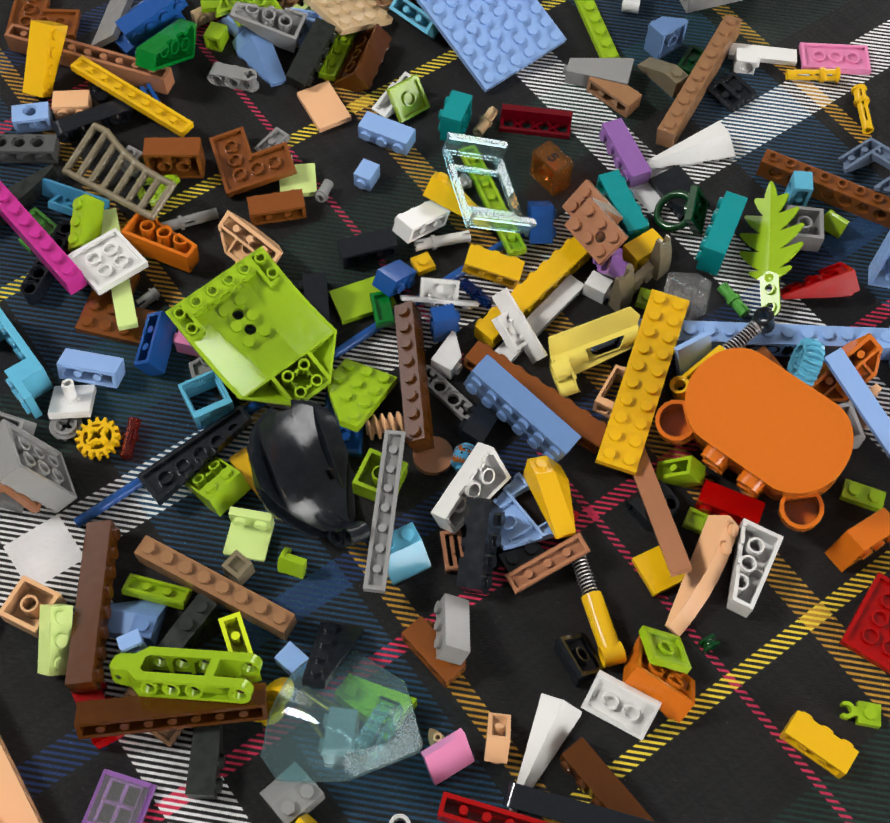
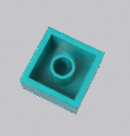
M452 90L450 95L446 96L444 109H440L438 120H440L438 126L440 140L457 145L461 144L471 121L472 95Z

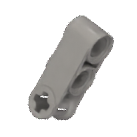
M215 62L207 76L211 84L231 89L256 92L260 86L256 79V70L237 65Z

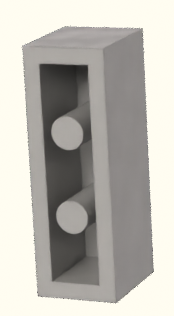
M445 593L441 600L436 602L434 607V613L436 614L434 630L436 631L434 641L436 659L461 666L471 652L469 600Z

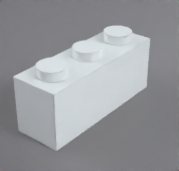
M432 200L425 201L415 208L413 207L404 213L398 214L394 219L395 223L392 231L409 244L445 226L450 210Z

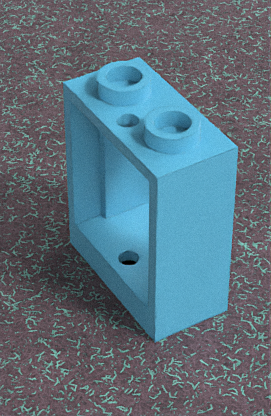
M212 370L178 384L182 398L198 430L210 426L235 409L224 384ZM217 387L223 399L196 411L190 398Z

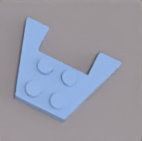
M520 472L514 475V479L510 484H507L498 498L493 500L505 512L506 517L505 524L502 526L500 533V547L503 551L554 537L547 521L537 526L515 500L517 496L530 489Z

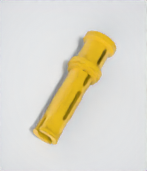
M821 67L819 70L786 69L785 80H818L820 83H824V81L838 83L841 71L840 67L835 69ZM797 74H810V75H809V76H802V75H797Z
M857 84L851 88V94L854 95L853 104L858 109L862 133L870 134L874 131L868 107L870 99L866 95L867 86L865 84Z

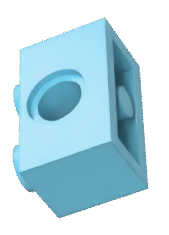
M793 171L784 194L789 193L785 206L806 207L813 192L812 172Z

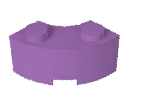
M618 248L603 265H599L593 258V264L597 266V271L614 280L616 277L624 276L626 266L629 263L623 261V249Z

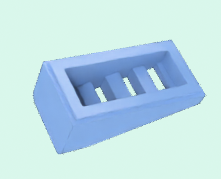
M138 629L116 638L121 653H137L147 648Z

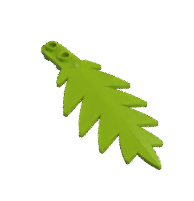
M770 181L766 189L765 198L754 199L755 205L762 216L746 215L744 217L747 223L760 234H739L745 243L758 252L740 251L739 254L751 267L758 270L749 271L748 274L760 281L761 307H768L770 304H773L772 311L774 316H776L781 310L779 278L792 269L791 265H784L799 252L804 243L801 241L787 247L785 246L797 236L805 224L800 223L785 228L793 220L800 208L797 206L781 212L789 198V193L778 196L773 181ZM772 286V290L768 292L767 287Z

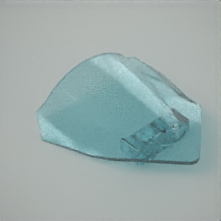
M350 650L347 654V659L343 664L339 665L337 673L325 689L302 685V677L308 660L305 661L290 675L274 701L267 721L260 757L276 780L331 783L353 780L417 754L422 749L423 742L405 681L391 674L359 651Z

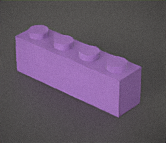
M622 118L602 123L599 138L601 142H604L607 153L612 156L615 167L625 177L628 187L632 188L648 183L652 170Z

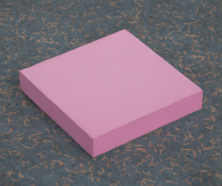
M462 728L421 751L435 786L475 762L466 734Z

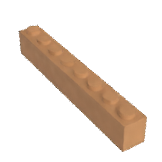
M147 535L134 551L137 560L143 565L186 588L192 589L197 594L200 592L216 604L233 613L240 611L242 618L285 641L297 624L294 613Z

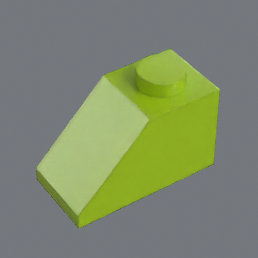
M693 455L658 461L656 477L664 483L680 487L700 486L704 483L706 466Z

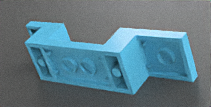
M0 308V341L5 339L9 346L11 345L19 360L21 359L20 362L4 371L8 377L5 381L26 413H32L36 419L43 414L34 399L53 389L54 386L43 366Z

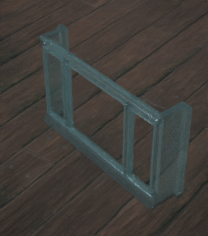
M448 132V138L442 148V153L466 229L474 227L523 233L527 237L532 227H535L537 223L533 218L523 217L502 159L509 147L506 141ZM452 155L492 160L496 170L454 164ZM457 171L499 177L510 211L468 206Z

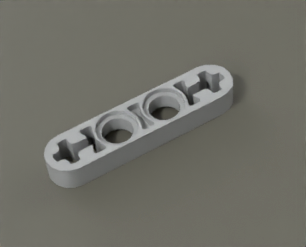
M426 365L427 373L429 372V377L427 376L429 391L461 421L464 418L468 420L470 415L464 416V410L468 412L473 404L432 366ZM436 384H443L445 389L437 391L434 386ZM454 396L459 399V402L451 404L448 402V399Z

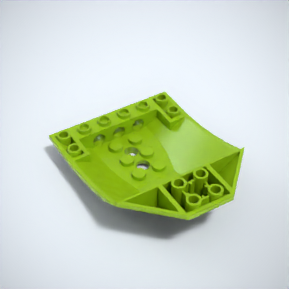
M262 246L165 311L166 315L204 362L240 400L291 407V400L308 401L331 384L337 329L299 292ZM235 311H240L244 314V317L237 320L232 314ZM247 325H253L256 328V332L249 335L244 329Z

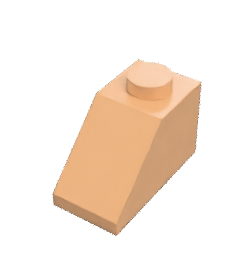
M489 712L484 761L493 764H507L511 736V715Z

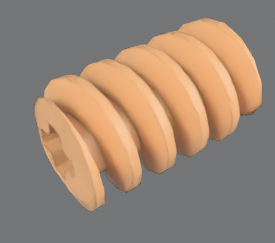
M399 411L396 412L395 417H393L391 412H388L387 418H385L383 413H380L379 419L376 418L375 414H372L371 420L368 419L365 423L366 434L369 435L371 440H374L375 434H377L379 439H382L385 429L405 431L404 416L402 417Z

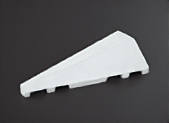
M717 121L646 162L650 169L659 168L661 170L667 166L674 165L682 167L702 164L703 161L710 160L718 162L724 158L732 160L735 159L736 155L729 131L720 121Z
M541 693L517 778V784L534 787L581 717L582 711L565 700ZM509 808V811L516 812V813H517V811H518V810H516V809Z

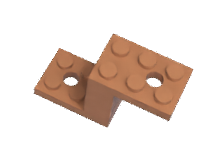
M586 179L562 205V208L571 217L564 226L599 265H603L629 238L618 226L619 222L623 219L622 215L590 180Z

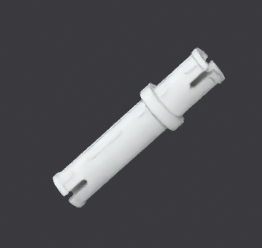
M469 230L439 236L430 235L428 238L415 240L414 246L416 247V252L431 248L436 250L437 247L471 242V234H469Z

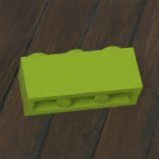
M88 194L74 199L72 204L73 213L70 220L71 229L68 237L69 251L73 252L101 236L105 202Z

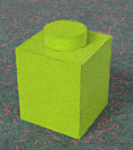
M211 21L203 35L205 47L222 52L229 39L227 25Z

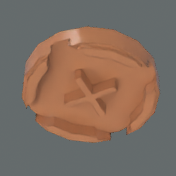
M433 436L435 448L418 453L413 451L414 464L425 475L436 476L440 473H445L451 467L450 460L453 455V449L448 441L441 437Z

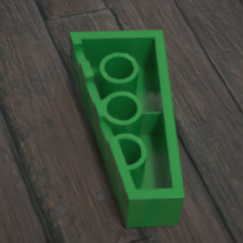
M179 18L136 48L135 65L154 72L194 58L197 23Z

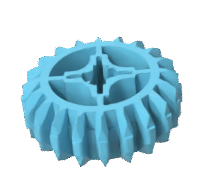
M805 337L793 350L786 370L809 386L814 385V381L817 380L825 360V346L823 343L814 338Z

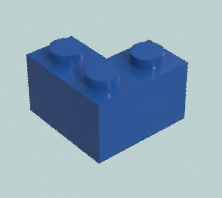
M528 201L527 220L529 221L528 241L530 244H553V238H556V227H553V220L557 219V209L550 201Z

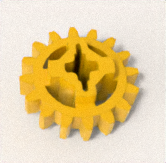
M96 417L94 422L88 419V425L81 424L82 431H76L78 435L75 438L76 447L83 457L88 456L90 460L97 457L101 461L104 455L108 459V453L112 452L115 454V447L121 446L118 441L122 439L120 430L113 420L108 422L106 417L102 421Z

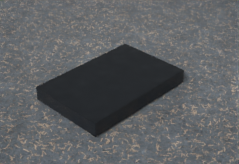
M680 165L650 178L648 182L661 198L665 194L677 190L690 193L691 185H696ZM683 198L669 200L666 205L679 221L684 219V206L687 201Z

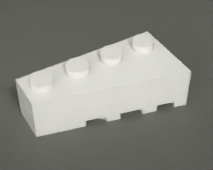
M478 442L431 511L433 518L440 528L455 534L464 525V515H469L470 505H466L467 497L490 499L511 478L494 447Z
M744 518L739 525L740 529L736 537L726 608L747 618L754 609L784 537Z

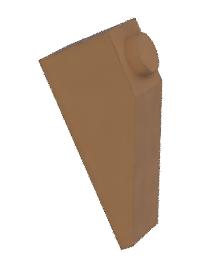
M591 76L588 78L586 91L623 117L627 118L639 108L642 94L629 85Z

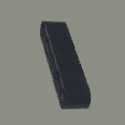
M116 99L58 119L53 123V129L59 142L69 143L83 138L94 122L109 129L137 119L142 113L123 101Z
M65 220L56 226L50 237L68 255L71 253L68 250V237L71 225L70 221ZM37 258L20 286V291L26 302L30 305L39 304L55 280V277Z

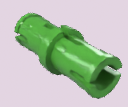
M727 282L722 283L717 288V291L727 301V305L731 306L740 318L749 314L751 310L740 299L741 296L738 293L736 294Z

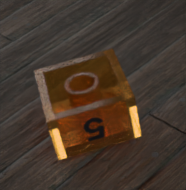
M548 140L533 150L530 175L554 197L570 186L574 163L557 145Z

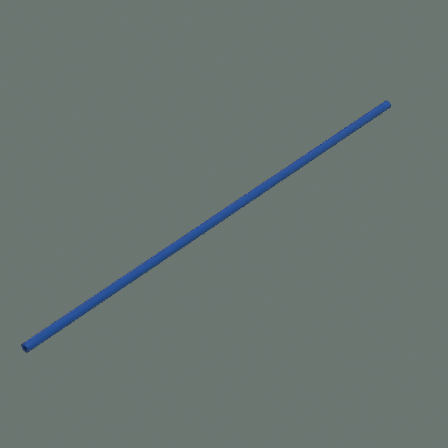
M525 224L518 229L521 237L529 233V224ZM500 240L488 249L501 252L505 248ZM464 265L442 279H460L467 274L462 272ZM416 302V307L423 302ZM375 323L365 328L335 348L334 360L385 327L376 328ZM252 402L244 407V410L251 416L267 404ZM135 478L74 518V522L80 528L141 488L143 484L138 478Z

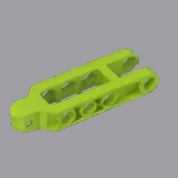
M149 646L137 653H119L115 655L109 668L115 683L132 687L138 696L244 704L250 701L254 686L246 679L233 677L256 676L260 674L263 661L258 655L253 653ZM153 670H167V671H170L171 673L149 672V671H153ZM174 672H192V674L205 673V675L176 674Z

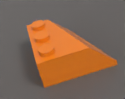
M639 635L627 657V661L624 663L622 682L662 702L659 710L664 716L680 723L695 705V680L688 674L649 663Z

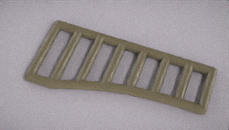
M96 122L92 123L62 169V173L67 177L151 221L156 219L176 188L174 181L160 175L138 161L123 147L110 129ZM96 131L102 133L78 171H72V168ZM109 139L111 144L88 179L83 177L106 140ZM117 150L120 156L102 184L98 185L95 183ZM127 160L130 166L113 192L108 190L111 182ZM136 169L140 170L142 173L126 198L121 197L120 194ZM147 178L154 179L139 204L133 203L132 201ZM160 184L167 186L151 212L146 210V206Z

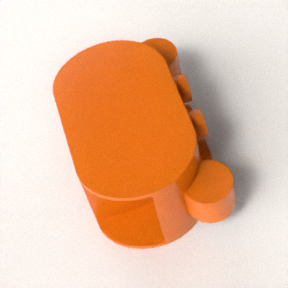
M748 348L726 349L706 359L691 376L685 393V401L670 400L665 402L658 409L655 416L657 431L666 443L683 445L693 439L703 451L700 454L703 457L701 461L711 470L722 475L728 468L738 475L736 486L750 497L758 499L763 492L769 498L780 501L778 514L781 522L787 528L797 532L811 530L820 522L824 514V503L821 495L836 482L847 465L853 449V427L848 415L839 405L761 353Z

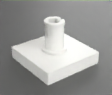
M65 379L62 381L61 386H54L48 409L49 419L91 417L97 391L94 384L74 385L72 379Z

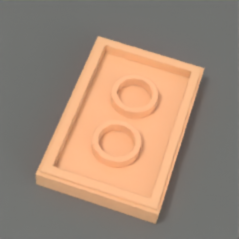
M329 81L297 92L299 101L319 133L351 121V115Z

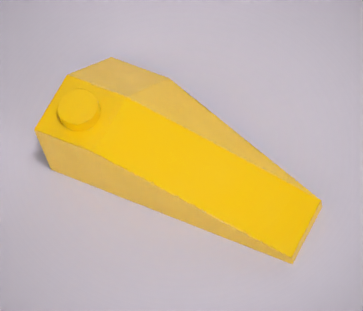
M436 171L431 176L423 196L486 230L491 228L493 225L491 219L447 174Z
M547 455L527 459L523 477L555 539L574 536L576 528L570 484L561 465Z

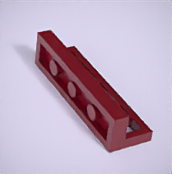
M502 103L499 132L569 139L573 111ZM504 121L512 122L514 124L511 127L503 126ZM529 124L531 127L527 129L523 128L521 125ZM547 126L549 129L545 131L541 130L539 127ZM559 127L567 128L566 133L559 132L556 129H558Z

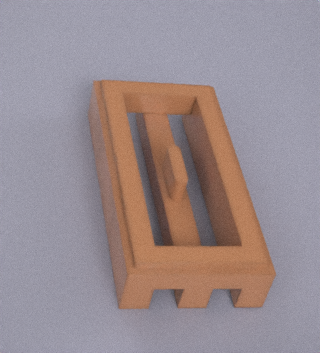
M459 529L455 534H457L460 557H464L461 546L462 534L461 529ZM447 530L440 531L445 573H450V571L458 572L453 539L455 534ZM447 535L449 536L453 566H449L445 540Z

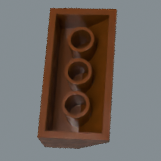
M379 24L356 35L333 83L335 87L357 93L371 88L373 85L372 81L379 71L378 68L384 60V54L389 49V43L392 39Z

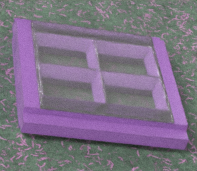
M104 769L82 823H143L157 785Z

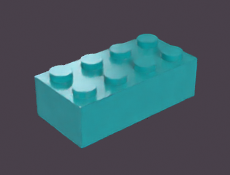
M726 191L724 198H719L717 208L714 210L711 222L706 229V236L702 239L695 258L698 261L696 269L715 276L718 275L748 198Z

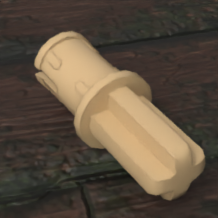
M491 106L484 116L479 118V123L473 129V133L477 137H482L487 128L491 127L493 119L498 114V110L494 106Z

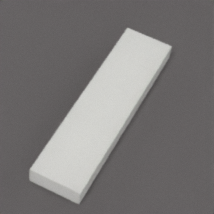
M733 43L728 52V59L732 60L737 48L758 50V57H760L761 63L796 66L797 49Z

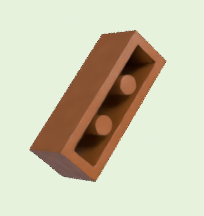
M302 189L247 197L250 220L254 226L307 218Z
M421 616L401 633L402 641L445 688L465 672L466 660L460 666L436 659V648H434L436 631L434 630V624L429 619L425 620Z

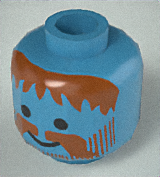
M462 443L455 447L450 463L457 473L475 446L473 444Z

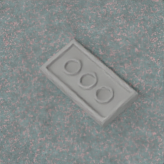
M134 0L109 1L91 45L101 48L118 39L121 31L115 21L129 12Z

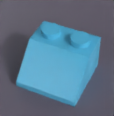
M413 522L393 531L388 577L393 585L431 568L423 541Z

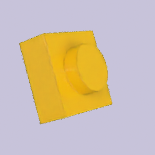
M428 252L410 258V262L417 271L418 276L436 270V265Z

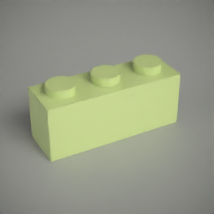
M40 605L37 673L46 676L66 675L72 633L73 605Z

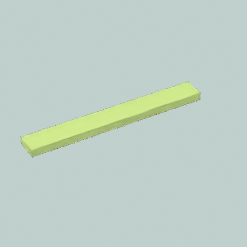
M116 208L104 210L101 235L114 228H117L121 233ZM129 278L111 289L119 331L139 327Z

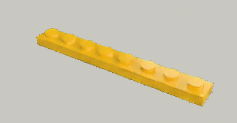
M80 56L70 65L71 71L180 137H184L194 128V123L85 56Z

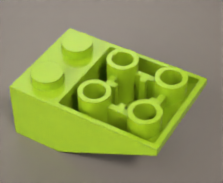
M217 456L184 484L203 504L218 516L223 515L230 506H233L251 489L240 471Z

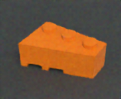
M884 507L847 530L825 554L841 572L861 558L864 560L873 553L872 550L877 551L886 544L885 541L887 543L890 542V513Z

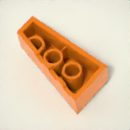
M135 213L121 230V234L140 254L190 273L200 261L197 244L182 234L172 231L170 226L159 222L157 217L154 221H151Z

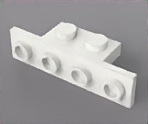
M421 277L419 296L400 295V299L404 303L412 300L415 305L416 302H424V306L435 307V303L444 304L445 306L452 303L454 305H462V309L472 310L473 306L479 307L477 301L458 299L460 280Z
M506 287L492 296L501 314L491 321L510 352L513 354L523 348L532 364L546 357L548 354L508 288Z

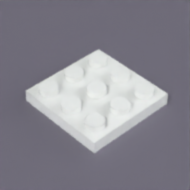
M117 228L110 230L67 255L82 271L86 282L99 296L149 267L148 261Z

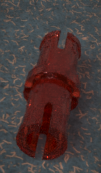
M137 417L128 418L126 432L122 436L123 445L119 455L123 459L130 460L133 458L135 444L139 441L138 432L141 419Z

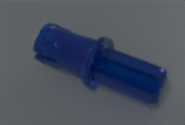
M468 278L461 281L459 288L466 292L471 300H476L484 308L489 309L493 300L482 292L481 287L475 286Z

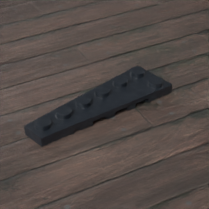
M239 405L136 476L158 505L161 506L244 431L253 420L244 408Z

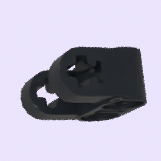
M658 479L667 505L673 508L669 510L674 519L680 505L679 500L662 480ZM636 495L626 500L625 505L630 514L647 531L652 532L653 528L642 500Z

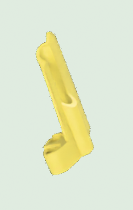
M627 307L548 337L550 372L561 396L565 398L581 392L576 383L577 374L632 348L639 329L640 314L632 307ZM623 336L622 343L618 348L599 355L592 354L591 347Z

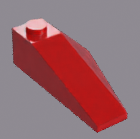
M838 262L818 270L819 274L805 276L803 282H793L781 288L780 298L850 297L855 292L860 291L855 269L843 262Z

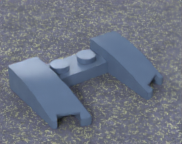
M872 137L838 158V162L844 165L843 171L845 173L860 169L874 161L890 170V148ZM890 176L875 185L873 190L890 193Z

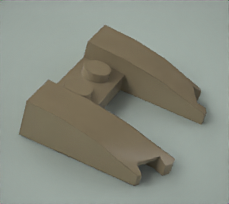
M668 234L664 237V240L661 238L656 240L649 262L635 274L634 266L629 263L626 266L624 276L621 275L619 278H615L608 300V305L613 310L619 311L631 304L633 294L639 290L640 285L648 283L651 278L657 281L669 271L672 246L671 237Z

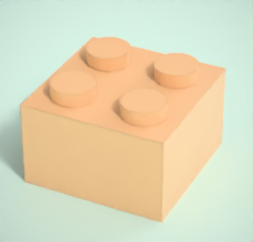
M23 575L0 608V617L5 622L39 639L40 605L66 604L67 601L61 593Z

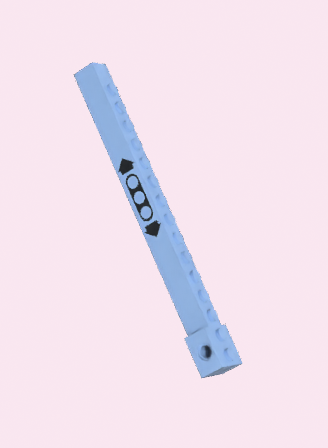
M639 318V322H638V326H639V327H640V324H641V321H642V319H640V318ZM684 320L676 346L707 331L711 334L713 350L718 345L722 346L725 342H728L731 337L739 333L749 323ZM775 324L774 329L770 333L756 335L743 348L756 351L765 345L773 356L790 357L796 345L807 337L814 338L823 343L825 346L824 357L842 348L845 344L871 333L883 348L880 360H889L890 366V326L889 328ZM620 336L617 348L621 345L623 336Z

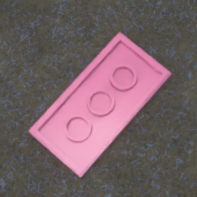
M800 42L799 44L801 69L819 70L821 67H825V69L840 67L841 74L870 75L871 73L868 46L805 42Z

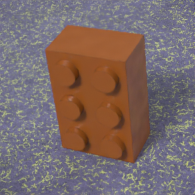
M200 137L144 138L143 159L148 168L162 176L177 174L179 178L205 177L206 160Z

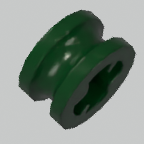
M714 633L698 643L699 646L703 647L704 654L713 650L721 643L715 639L716 635Z

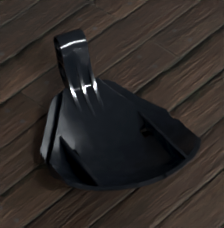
M291 400V409L274 414L273 406L264 412L252 428L247 452L254 486L265 509L287 526L306 536L314 538L326 536L337 548L351 547L370 537L368 525L364 521H354L355 494L353 493L352 482L355 478V473L348 462L349 453L336 417L321 405L307 400ZM325 470H330L334 478L333 480L328 478Z

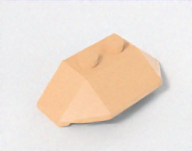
M227 210L218 224L224 252L235 262L242 260L261 246L276 264L283 254L282 249L275 241L253 224Z

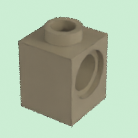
M235 550L221 565L224 574L241 586L255 573L253 563L238 550Z

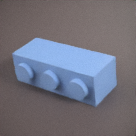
M367 111L358 125V138L407 156L416 141V129Z
M65 348L56 363L60 379H72L77 382L118 388L126 373L124 358Z

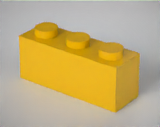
M470 244L462 272L515 288L520 281L525 261L515 256L504 255L500 251L485 249L481 245Z
M799 710L791 716L779 738L838 779L847 774L859 753L851 742L840 739L834 735V732L829 727L818 724L810 714Z

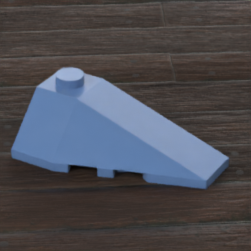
M244 26L232 41L237 56L246 61L250 68L256 70L258 76L270 87L286 83V76L273 44Z
M146 600L110 604L112 615L108 621L109 637L116 639L123 634L138 629L146 645L156 646L168 606Z

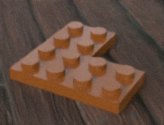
M14 0L6 31L12 23L30 28L31 20L52 21L67 25L68 29L65 38L76 40L81 12L80 10L49 9L51 0Z
M243 126L209 138L228 198L297 174L287 142L252 153Z
M140 273L130 277L133 294L140 281ZM92 289L75 326V330L78 333L139 346L147 315L157 311L135 307L139 327L119 331L111 289L100 296Z

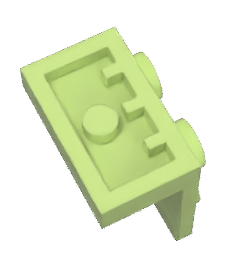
M230 506L228 515L231 524L223 554L230 556L235 550H238L249 560L265 562L275 525L273 515L267 512Z

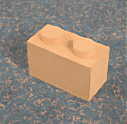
M89 90L53 91L51 108L56 120L93 108V100Z

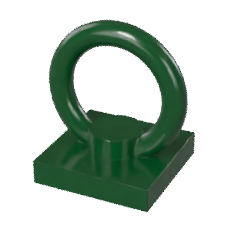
M691 185L690 193L681 190L669 192L655 206V222L666 231H678L689 226L695 236H702L709 202L698 185ZM674 198L685 199L687 203L684 206V220L676 224L666 223L661 217L663 206Z

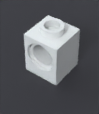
M737 48L733 59V71L735 73L753 75L755 68H758L760 64L758 50Z

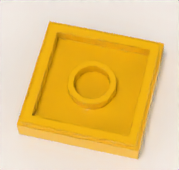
M660 546L633 557L631 560L652 597L681 584L685 575L684 573L673 577L670 576Z

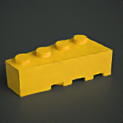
M31 20L23 93L41 98L51 97L68 29L67 25L52 21Z

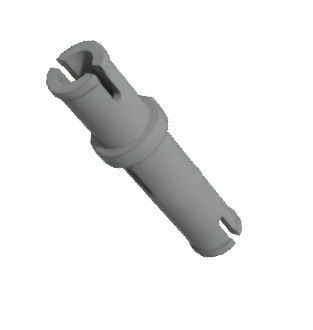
M216 207L182 217L179 215L175 219L162 221L161 223L170 226L172 231L178 229L185 230V227L219 219Z

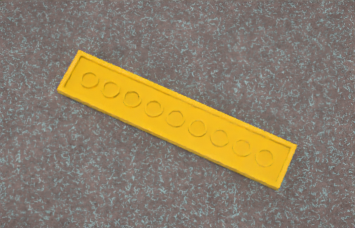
M654 289L651 290L595 463L635 476L690 300Z

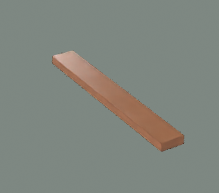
M644 446L635 476L633 475L670 576L673 577L691 572L690 560Z

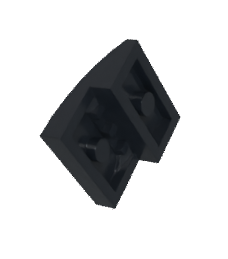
M734 71L723 80L721 78L718 79L707 89L730 113L746 105L757 96V92Z

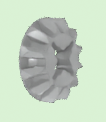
M51 419L49 423L50 433L57 440L62 439L66 441L70 438L74 439L77 435L76 431H81L82 419ZM69 423L72 428H65L64 430L62 425H67Z

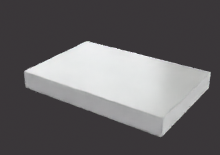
M599 670L581 708L630 735L643 740L662 702Z

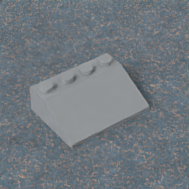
M3 419L0 424V484L7 485L17 493H22L32 501H37L47 509L50 508L56 512L61 511L76 500L77 495L62 452Z

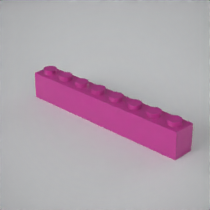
M0 181L1 217L70 295L87 286L82 271Z

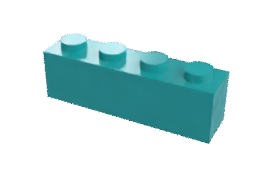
M619 170L598 175L596 188L623 217L618 226L629 237L625 242H629L645 233L649 228V221L643 216L641 206L636 203L632 190H629L626 184L625 177L621 175Z

